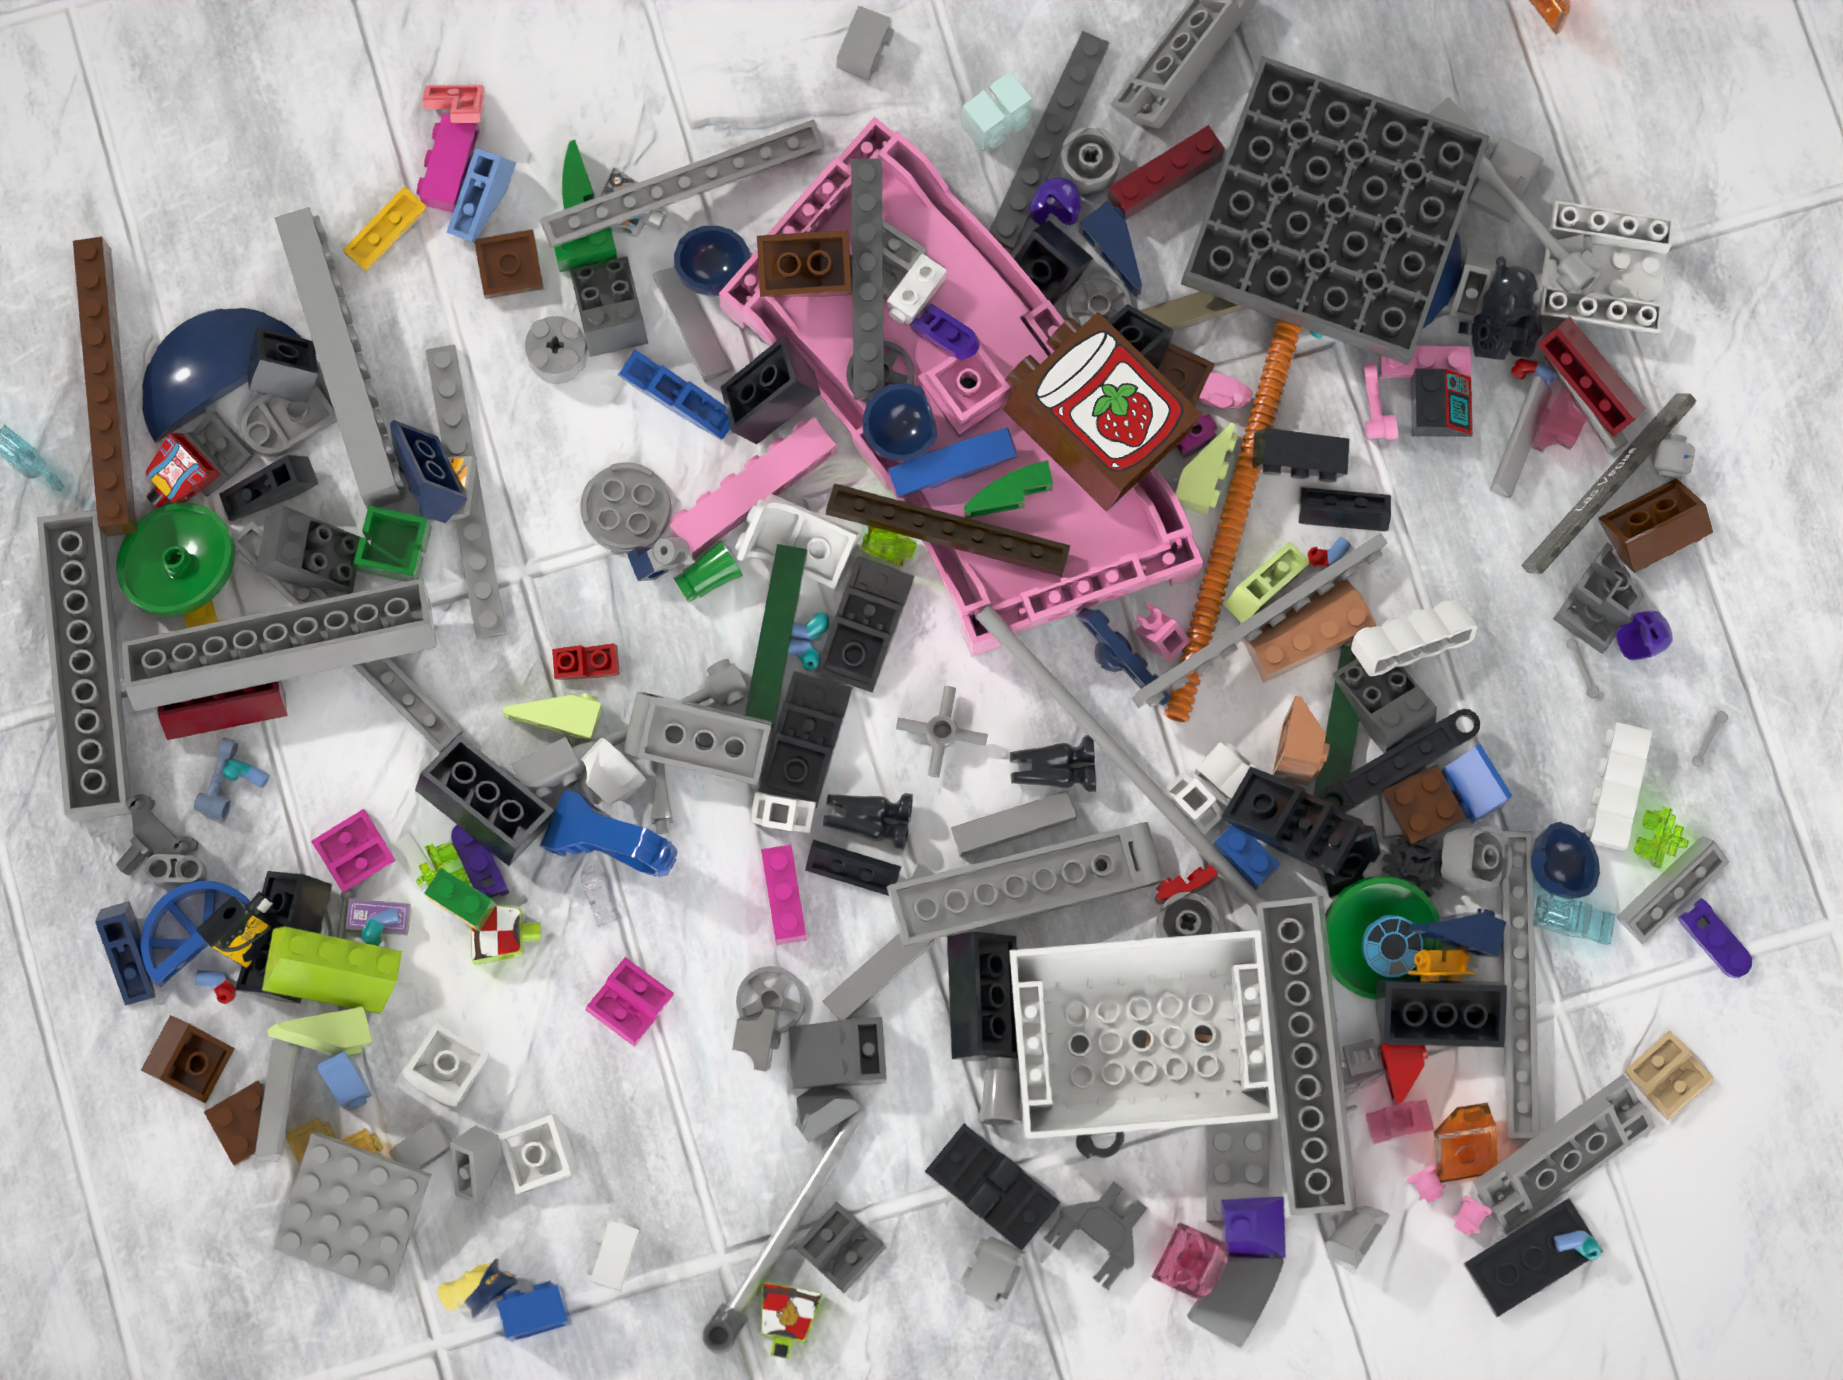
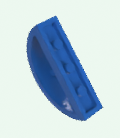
M213 881L187 883L164 895L148 914L141 935L142 959L154 983L161 988L208 946L207 942L196 931L197 927L176 903L189 896L205 893L204 922L214 913L215 893L229 897L235 896L248 904L250 900L231 886ZM168 910L191 935L189 939L154 938L158 925ZM153 948L177 949L159 966H156Z

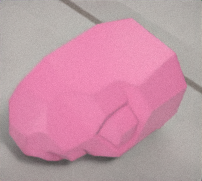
M1211 371L1198 401L1212 408L1226 409L1233 407L1240 409L1250 402L1253 393L1252 389L1240 381L1225 374Z

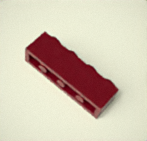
M1207 125L1109 186L1107 198L1113 207L1117 206L1122 210L1127 220L1222 161L1225 148L1211 127Z
M1570 316L1537 343V346L1613 437L1634 422L1645 411V406Z
M281 680L157 707L158 718L167 740L288 716L286 693Z

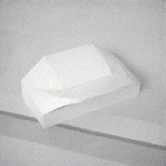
M602 737L581 758V761L587 768L586 784L608 806L617 801L625 802L646 781L640 771Z

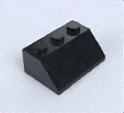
M784 335L720 387L732 432L756 445L821 394L815 371Z

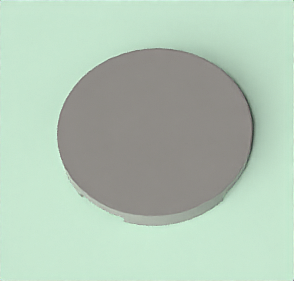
M629 462L609 465L610 467L600 471L590 479L583 491L580 508L584 526L589 535L598 544L609 550L629 553L637 548H647L654 544L668 527L672 510L669 491L659 476L643 465Z

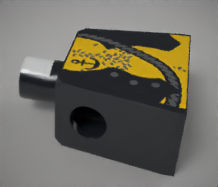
M260 891L248 904L235 896L230 897L196 931L210 947L248 969L273 931V926L264 917V913L273 902Z

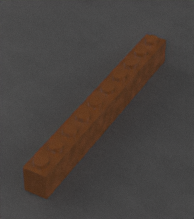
M102 236L74 240L73 252L98 527L107 537L136 533L137 526L111 248Z

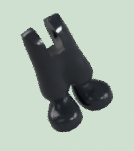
M1085 735L1082 738L1078 747H1072L1068 743H1060L1010 752L1011 763H1032V771H1020L1010 774L1012 784L1069 788L1079 783L1086 791L1096 792L1095 765H1086L1080 768H1072L1070 766L1072 763H1095L1094 740L1089 735Z
M828 794L826 805L846 809L845 817L824 815L823 826L853 833L873 841L890 839L896 850H905L909 825L905 823L890 824L886 823L884 819L890 818L910 823L913 794H902L896 803L883 796Z

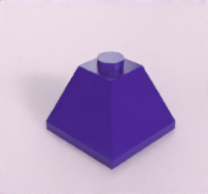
M1283 1196L1221 1200L1223 1254H1230L1234 1257L1253 1255L1255 1258H1274V1256L1286 1258Z

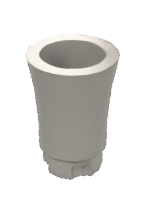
M1003 1057L987 1059V1070L984 1072L983 1097L978 1122L994 1126L1021 1124L1018 1072H1016L1017 1061L1012 1058Z

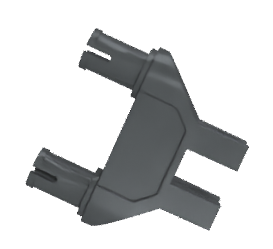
M1113 1181L1098 1201L1062 1207L1059 1214L1061 1218L1049 1233L1044 1236V1240L1050 1244L1056 1235H1060L1052 1245L1059 1251L1074 1230L1081 1229L1106 1249L1110 1257L1097 1274L1092 1277L1097 1283H1100L1104 1276L1108 1274L1109 1276L1101 1285L1106 1290L1110 1289L1124 1269L1128 1270L1134 1266L1132 1227L1147 1210L1145 1205L1137 1201L1123 1220L1108 1208L1123 1191V1188L1115 1181Z

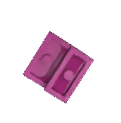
M364 809L311 841L342 893L396 861Z
M624 957L606 979L603 987L586 1006L585 1011L635 1047L661 1014L674 993Z

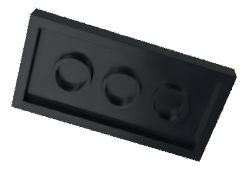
M1570 1198L1469 1259L1463 1263V1266L1497 1318L1589 1261L1588 1258L1574 1248L1558 1252L1554 1237L1579 1230L1585 1231L1593 1238L1594 1236Z

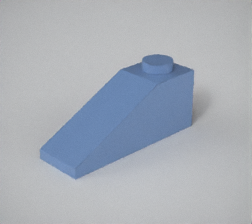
M478 148L475 149L446 233L475 242L506 193L516 162Z
M345 1051L316 1065L319 1073L343 1109L347 1107L350 1110L357 1109L367 1103L366 1098L372 1096L357 1062Z

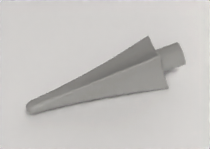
M656 762V782L651 819L652 824H656L657 834H667L668 823H673L667 792L665 767L663 763Z

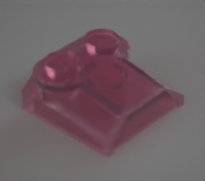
M1179 1222L1151 1278L1176 1292H1181L1196 1300H1201L1214 1290L1227 1264L1228 1244Z

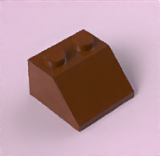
M170 1015L141 1071L206 1103L235 1048L201 1029Z

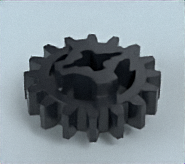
M1400 836L1397 839L1398 847L1392 843L1388 847L1392 855L1385 854L1382 860L1389 863V865L1381 869L1382 873H1389L1391 877L1413 881L1417 885L1416 887L1425 892L1429 898L1434 895L1432 887L1438 890L1443 887L1442 882L1439 880L1444 879L1441 874L1443 849L1437 851L1435 847L1438 841L1434 840L1429 844L1427 839L1409 846L1408 842ZM1414 847L1421 848L1428 853L1417 852ZM1400 853V857L1402 858L1403 863L1402 866L1396 870V859L1398 854ZM1412 861L1414 864L1425 862L1419 872L1417 870L1405 872L1412 864ZM1435 863V874L1433 879L1430 880L1429 867Z

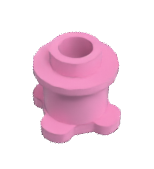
M1436 1164L1407 1179L1408 1184L1413 1182L1420 1195L1419 1201L1425 1199L1428 1204L1444 1195L1442 1189L1447 1187L1445 1184H1441L1434 1171L1438 1168Z
M1465 1195L1461 1200L1463 1205L1458 1214H1453L1452 1219L1456 1222L1454 1227L1468 1236L1472 1232L1479 1234V1226L1485 1217L1490 1216L1492 1210L1472 1197Z

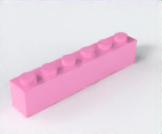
M815 417L809 422L803 420L792 429L793 433L786 439L781 437L775 440L768 447L769 451L761 457L758 455L752 457L745 463L744 470L737 475L732 473L720 482V488L713 493L710 491L705 492L696 500L697 505L689 511L686 509L681 510L671 519L673 521L670 524L671 533L675 537H682L686 540L689 546V556L692 559H695L746 521L752 506H756L760 499L764 500L769 494L781 495L837 453L836 444Z

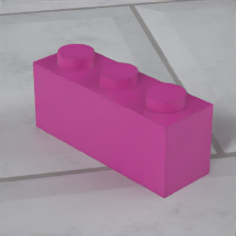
M443 113L440 123L435 122L432 131V140H435L432 150H427L424 160V167H427L425 177L419 178L416 194L419 195L420 200L426 207L451 213L454 212L480 131L477 123H451L450 115Z
M792 844L761 849L776 945L806 941Z

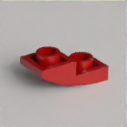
M614 643L590 647L577 645L552 649L554 679L556 680L620 675L618 646Z
M1211 864L1205 869L1200 866L1188 876L1187 879L1190 881L1188 884L1180 875L1174 880L1168 877L1156 888L1158 893L1155 896V901L1158 905H1161L1177 893L1191 892L1196 894L1217 880L1218 872Z

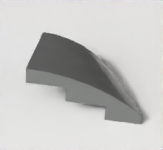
M1608 542L1593 560L1553 618L1601 654L1607 650L1615 638L1617 630L1631 618L1644 598L1638 586L1632 582L1626 567L1620 566L1612 553L1614 548Z
M1215 1254L1199 1278L1204 1290L1187 1314L1189 1321L1241 1348L1273 1292L1284 1264L1283 1258L1280 1256H1274V1258H1255L1253 1255L1234 1257L1230 1254Z

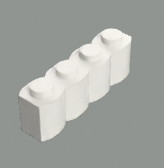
M1444 600L1438 603L1434 609H1418L1413 611L1407 618H1392L1387 620L1381 627L1361 629L1354 636L1351 650L1369 676H1377L1390 671L1394 667L1406 666L1420 658L1432 657L1448 648H1458L1471 642L1475 638L1478 625L1460 600Z
M1616 722L1612 729L1607 728L1603 740V746L1607 747L1606 758H1600L1597 768V775L1601 776L1600 786L1594 787L1590 804L1595 805L1593 817H1587L1584 832L1588 834L1593 844L1624 851L1627 848L1651 742L1652 730Z
M1219 742L1197 766L1194 773L1229 804L1250 766L1256 769L1259 768L1253 764L1247 766L1239 759L1241 753L1229 743L1225 746Z

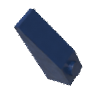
M1106 201L1080 222L1079 233L1135 297H1138L1141 294L1142 282L1127 223L1125 222L1126 216L1119 207H1112Z
M130 901L100 909L95 924L125 1006L154 998L155 991L152 979L142 959L141 933Z
M1478 908L1476 913L1463 912L1410 924L1409 931L1454 948L1463 949L1465 952L1478 957H1498L1506 921L1496 918L1495 912Z

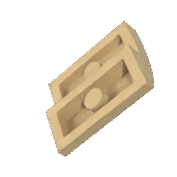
M1670 1030L1624 1070L1634 1085L1667 1121L1714 1081V1077L1692 1056V1051Z

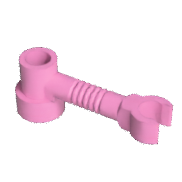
M1364 363V378L1371 421H1365L1367 439L1385 437L1386 440L1397 439L1398 430L1395 415H1382L1376 363Z

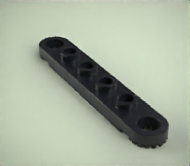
M1470 709L1457 710L1455 713L1438 721L1326 787L1320 793L1319 798L1325 800L1329 794H1337L1343 802L1342 806L1337 810L1344 813L1349 812L1381 793L1384 789L1400 782L1473 739L1480 729L1479 716ZM1459 718H1469L1473 722V729L1468 733L1460 732L1456 726V721Z

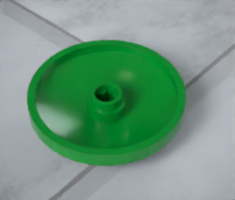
M195 503L169 504L148 513L136 523L137 532L127 534L120 546L116 560V575L120 588L137 608L148 614L160 617L188 614L207 604L226 584L235 561L234 539L227 525L214 511Z
M1373 876L1354 882L1335 897L1325 913L1332 976L1339 984L1352 993L1376 1000L1377 978L1421 980V975L1407 973L1400 977H1386L1373 971L1366 963L1361 952V939L1366 928L1385 915H1399L1410 920L1413 924L1440 918L1435 905L1422 890L1405 880L1391 876ZM1422 936L1423 950H1442L1443 943ZM1417 965L1411 971H1417Z

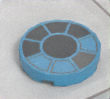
M1385 915L1366 928L1361 939V952L1366 963L1373 971L1386 977H1400L1416 966L1414 957L1419 951L1423 950V939L1420 934L1409 931L1410 924H1413L1410 920L1399 915Z

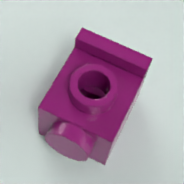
M1202 413L1195 424L1201 430L1199 434L1190 432L1177 446L1184 459L1204 448L1216 438L1214 431L1218 428L1210 414L1204 416Z

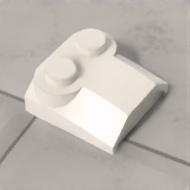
M435 1023L404 1070L403 1077L414 1088L440 1103L457 1107L465 1098L468 1088L489 1056V1052L479 1049L442 1028L440 1024Z
M556 1114L545 1116L499 1134V1140L515 1187V1195L557 1180L566 1179L575 1174L576 1160L565 1126Z

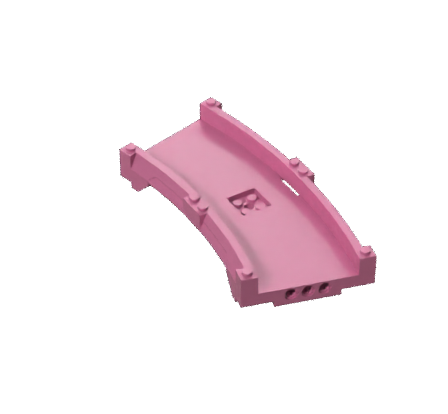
M874 116L845 151L829 163L767 235L848 230L852 254L851 159L881 158L882 219L926 248L927 253L925 255L947 270L945 282L928 305L930 303L934 304L972 329L980 342L978 351L972 357L962 360L957 359L925 337L918 336L906 322L900 324L891 318L887 310V301L883 299L884 341L900 346L910 356L915 373L913 385L921 387L926 392L936 421L938 437L925 454L1007 427L1010 430L1018 457L965 479L957 478L938 487H928L904 498H899L896 495L888 469L906 461H895L882 457L870 447L863 433L862 421L867 404L860 400H854V394L849 389L847 383V365L853 355V295L760 297L758 251L756 250L720 291L721 311L743 330L748 325L769 346L783 335L791 341L815 371L821 393L819 396L849 430L854 447L886 490L890 488L897 500L964 517V505L989 484L1012 471L1048 460L1053 481L1052 491L1024 496L1025 506L1022 509L969 519L1071 545L1062 577L922 540L941 576V580L960 619L961 632L971 657L999 648L1001 644L976 619V616L987 605H990L1007 623L1008 628L1014 634H1018L1074 614L1083 608L1099 605L1166 580L1172 586L1199 576L1203 561L1192 537L1190 524L1175 492L1161 474L1158 475L1155 467L1106 512L1003 410L1014 390L1005 381L1006 377L1028 355H1032L1040 364L1048 358L1054 350L1046 342L1065 321L1005 248L949 191V187L930 160L898 131L894 133ZM924 310L919 315L918 319L925 313ZM884 346V357L890 351V347ZM899 353L892 366V370L909 376L908 364ZM965 378H971L977 385L972 389H966L961 386L960 382Z

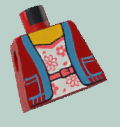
M170 433L146 470V476L155 484L146 497L153 505L159 508L167 499L173 503H185L218 478L221 473L184 434Z

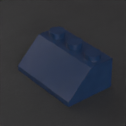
M393 420L390 423L394 455L399 463L400 471L408 482L409 491L414 495L419 506V512L426 519H434L446 523L468 498L438 436Z

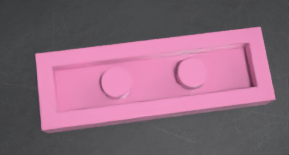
M1416 346L1413 357L1408 365L1380 355V378H1411L1415 369H1447L1471 377V346Z

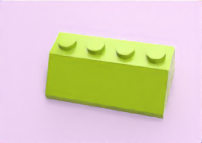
M289 927L273 929L262 991L351 1009L364 1007L366 1012L381 1014L397 983L402 951Z

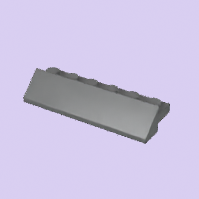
M1190 0L1110 105L1147 132L1151 127L1160 129L1168 121L1178 104L1186 97L1187 92L1196 80L1203 75L1204 70L1220 52L1224 43L1237 30L1238 25L1246 14L1252 10L1257 0Z
M1622 1074L1474 1181L1479 1192L1478 1198L1484 1206L1492 1210L1491 1216L1506 1235L1655 1128L1646 1106L1639 1101L1630 1080Z

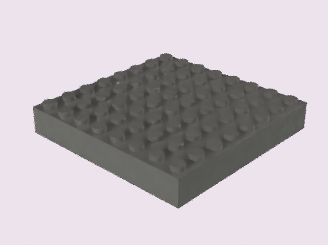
M1262 56L1186 266L1181 285L1408 365L1413 357L1490 136Z

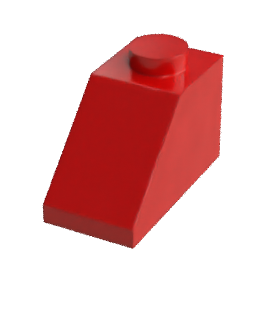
M1381 1043L1378 1046L1382 1066L1386 1071L1385 1077L1393 1107L1399 1106L1404 1102L1424 1068V1060L1428 1059L1425 1045H1391Z

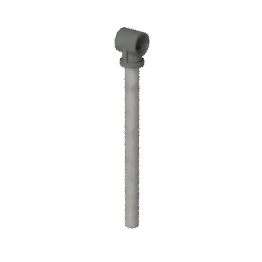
M856 1111L840 1123L728 1305L721 1303L711 1321L705 1326L703 1341L711 1352L717 1354L725 1353L733 1347L737 1336L748 1320L743 1316L867 1117L862 1111ZM717 1328H722L728 1333V1338L722 1345H715L710 1341L711 1333Z

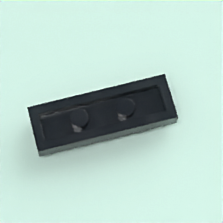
M813 840L805 871L889 896L887 887L898 882L902 866Z

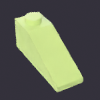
M1289 541L1239 584L1223 606L1241 623L1245 622L1266 608L1309 566V559Z
M581 693L580 697L567 695L505 706L502 713L506 719L588 742L594 740L603 707L601 703L597 702V697Z
M364 1007L279 1022L267 1030L269 1037L331 1055L340 1054L345 1051L350 1057L362 1054L363 1048L372 1043Z

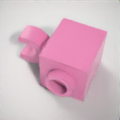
M1148 604L1147 608L1150 610V616L1145 619L1137 615L1136 621L1140 626L1135 631L1150 651L1170 662L1190 640L1175 620L1161 613L1155 606Z

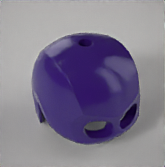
M1052 178L1046 180L1039 186L1031 200L1029 208L1030 217L1036 224L1042 225L1046 222L1049 214H1052L1061 223L1073 225L1077 222L1079 212L1081 211V196L1077 187L1067 179Z
M1654 610L1634 614L1633 621L1621 626L1616 634L1617 644L1625 658L1632 661L1654 657L1664 652L1673 642L1672 630L1668 621L1659 611Z

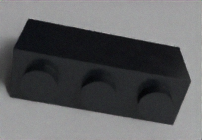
M1264 428L1254 433L1252 468L1262 469V473L1265 475H1280L1281 472L1291 473L1290 477L1295 479H1307L1309 476H1317L1321 482H1336L1337 478L1348 474L1350 439Z

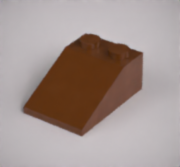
M848 230L757 236L760 297L853 295L850 234Z

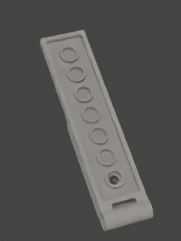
M1142 822L888 885L887 890L902 945L905 947L1017 918L1023 919L1162 883L1164 877L1148 822ZM1096 862L1103 865L1104 871H1099L1096 868Z

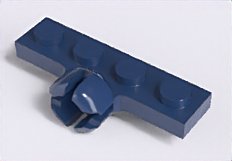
M1083 608L1076 615L1079 621L1099 642L1095 646L1094 654L1095 660L1098 664H1101V668L1111 672L1124 671L1140 689L1159 678L1158 675H1152L1146 669L1148 663L1141 655L1136 652L1133 654L1128 640L1120 632L1115 631L1114 633L1108 626L1110 620L1103 612L1098 609L1094 611ZM1167 691L1163 693L1165 698L1157 704L1164 706L1172 698Z

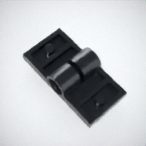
M965 1123L924 1171L1020 1250L1026 1247L1061 1203L1029 1177L1013 1160L996 1150Z

